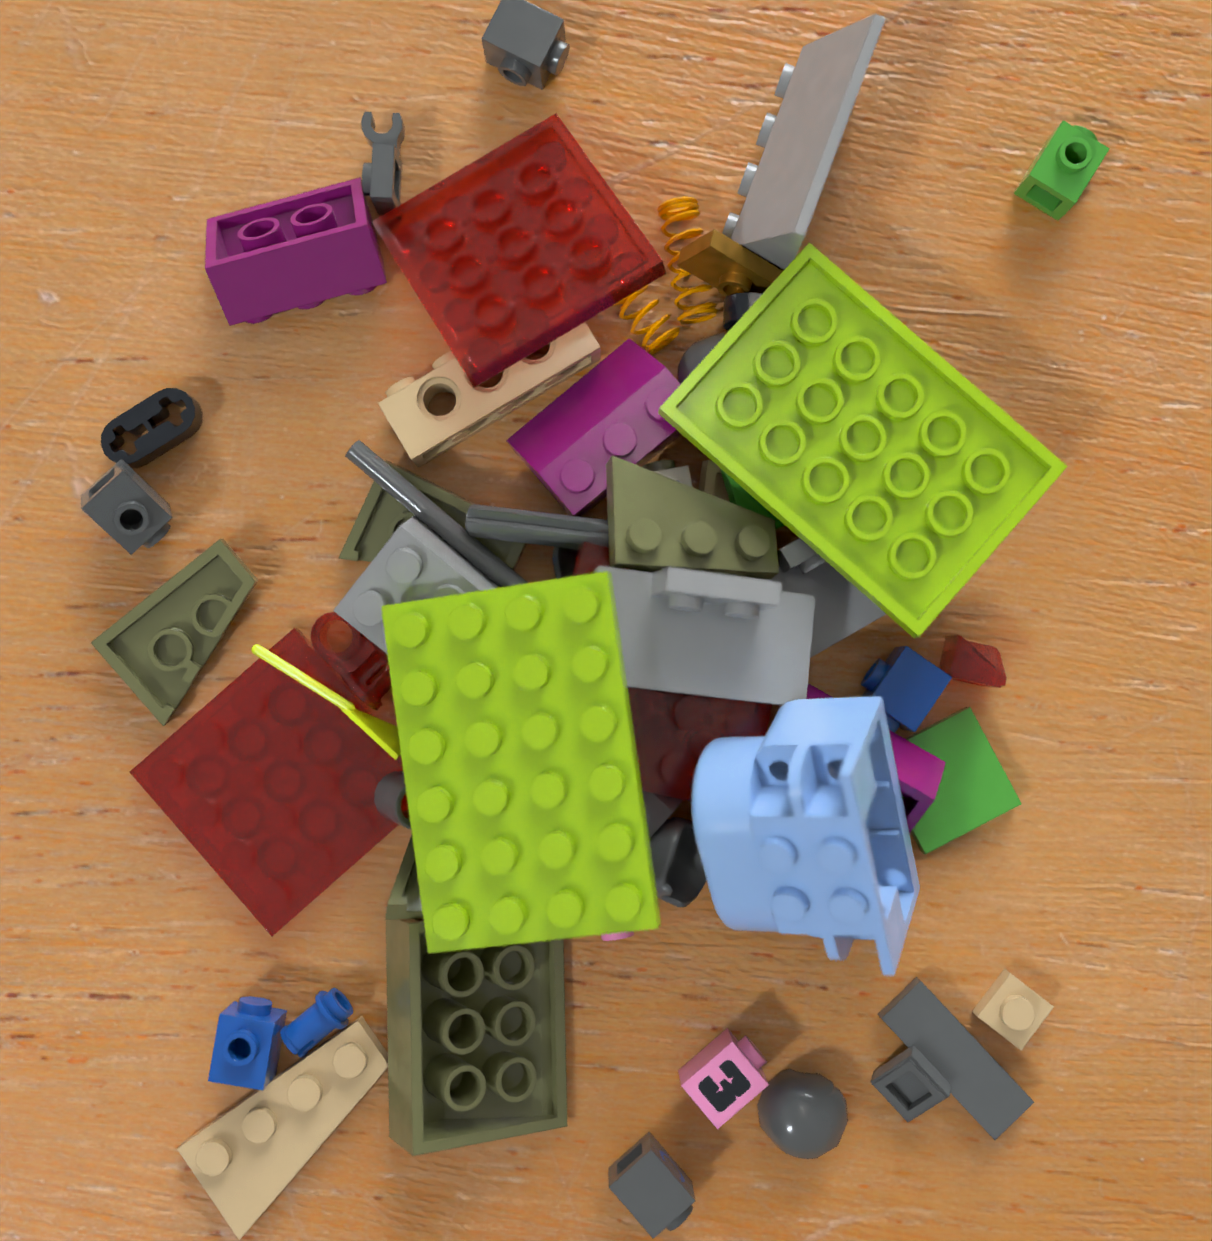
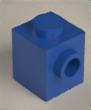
M908 646L895 647L886 661L879 658L869 668L861 681V685L866 688L861 697L882 696L888 729L895 733L898 728L904 731L916 732L952 677Z
M253 996L241 997L239 1002L234 1001L219 1014L208 1081L264 1090L277 1073L282 1044L280 1031L285 1026L287 1010L272 1008L273 1002L271 1000Z

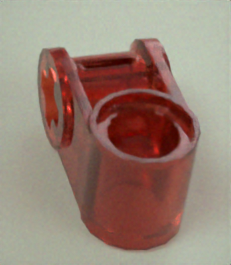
M325 613L312 626L310 634L312 647L342 677L345 684L364 703L377 711L383 705L381 698L392 688L387 653L337 613ZM336 621L345 622L352 630V643L343 652L331 648L327 641V631ZM386 665V669L371 683V679Z

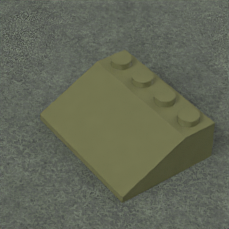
M424 919L386 920L389 1137L412 1156L567 1127L563 939L428 953Z

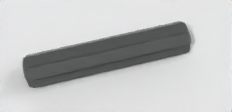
M478 504L470 505L467 511L465 527L467 534L471 537L609 553L608 520Z

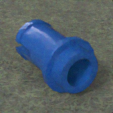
M332 988L328 992H318L315 996L316 1002L289 1025L281 1029V1038L294 1055L298 1054V1057H304L311 1048L335 1028L341 1030L348 1025V1017L353 1014V1008L346 996L338 989Z

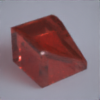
M958 634L945 637L939 668L952 677L951 680L986 688H1001V686H1005L1007 677L1000 652L997 648L967 641Z

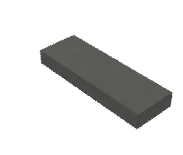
M916 977L878 1013L879 1017L908 1048L914 1045L952 1085L950 1093L994 1140L1035 1103L919 978Z

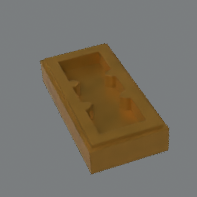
M716 229L683 247L680 250L677 266L718 289L719 293L724 297L736 293H764L783 272V270Z

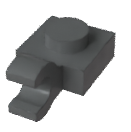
M365 112L362 117L361 127L368 144L372 147V163L363 164L362 187L364 196H370L378 215L400 216L402 178L400 148L405 137V127L400 113H393L391 129L386 133L380 134L375 132V119L372 112Z

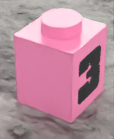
M728 1028L678 1070L682 1088L717 1129L769 1085L761 1068L767 1063L762 1053L746 1035L738 1041Z

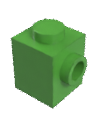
M1063 120L1046 140L1013 194L1059 221L1076 204L1110 148L1098 142L1095 134L1087 128L1078 125L1072 126Z

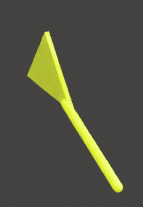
M255 644L252 646L251 651L254 655L340 708L395 760L401 756L397 726L356 709L352 702L261 645Z

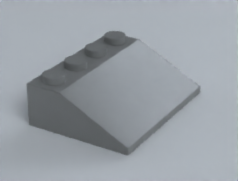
M873 14L803 46L796 66L785 63L774 96L783 99L777 116L767 112L756 145L765 148L759 165L748 163L737 193L746 197L740 215L732 212L729 213L722 232L725 236L783 271L795 259L806 235L886 17Z

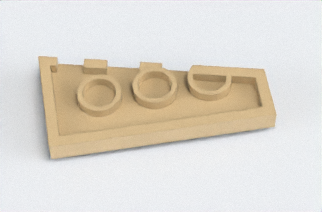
M363 1016L357 1018L278 1074L264 1090L254 1091L185 1140L177 1148L239 1240L388 1068V1053Z

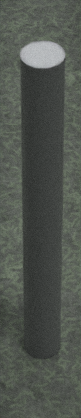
M360 440L356 441L347 451L346 458L500 588L528 583L480 541L468 535L467 530Z

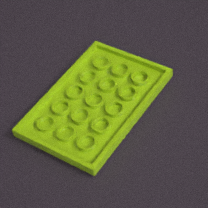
M810 242L663 403L658 411L660 416L913 638L921 636L1068 467Z
M598 572L381 606L428 953L658 929L661 925L611 572Z

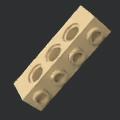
M567 291L554 298L553 294H546L536 299L525 309L527 315L510 325L506 321H502L489 327L479 336L480 343L463 353L460 349H454L445 353L432 364L433 371L416 381L414 377L404 378L393 384L386 391L387 398L380 401L378 405L409 457L418 468L601 360V347ZM532 338L543 339L550 345L548 353L537 360L527 359L520 353L522 345ZM487 365L499 367L503 371V376L497 385L483 388L474 382L475 375L480 368ZM447 392L456 396V404L450 413L436 416L429 412V403L436 394Z

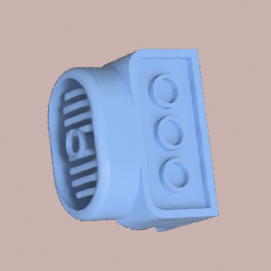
M882 696L798 699L789 701L779 708L765 736L720 737L712 740L702 751L696 766L692 787V820L696 843L713 905L721 921L727 927L737 931L807 934L823 938L827 956L831 960L839 961L846 960L854 939L875 940L882 974L895 976L920 890V884Z

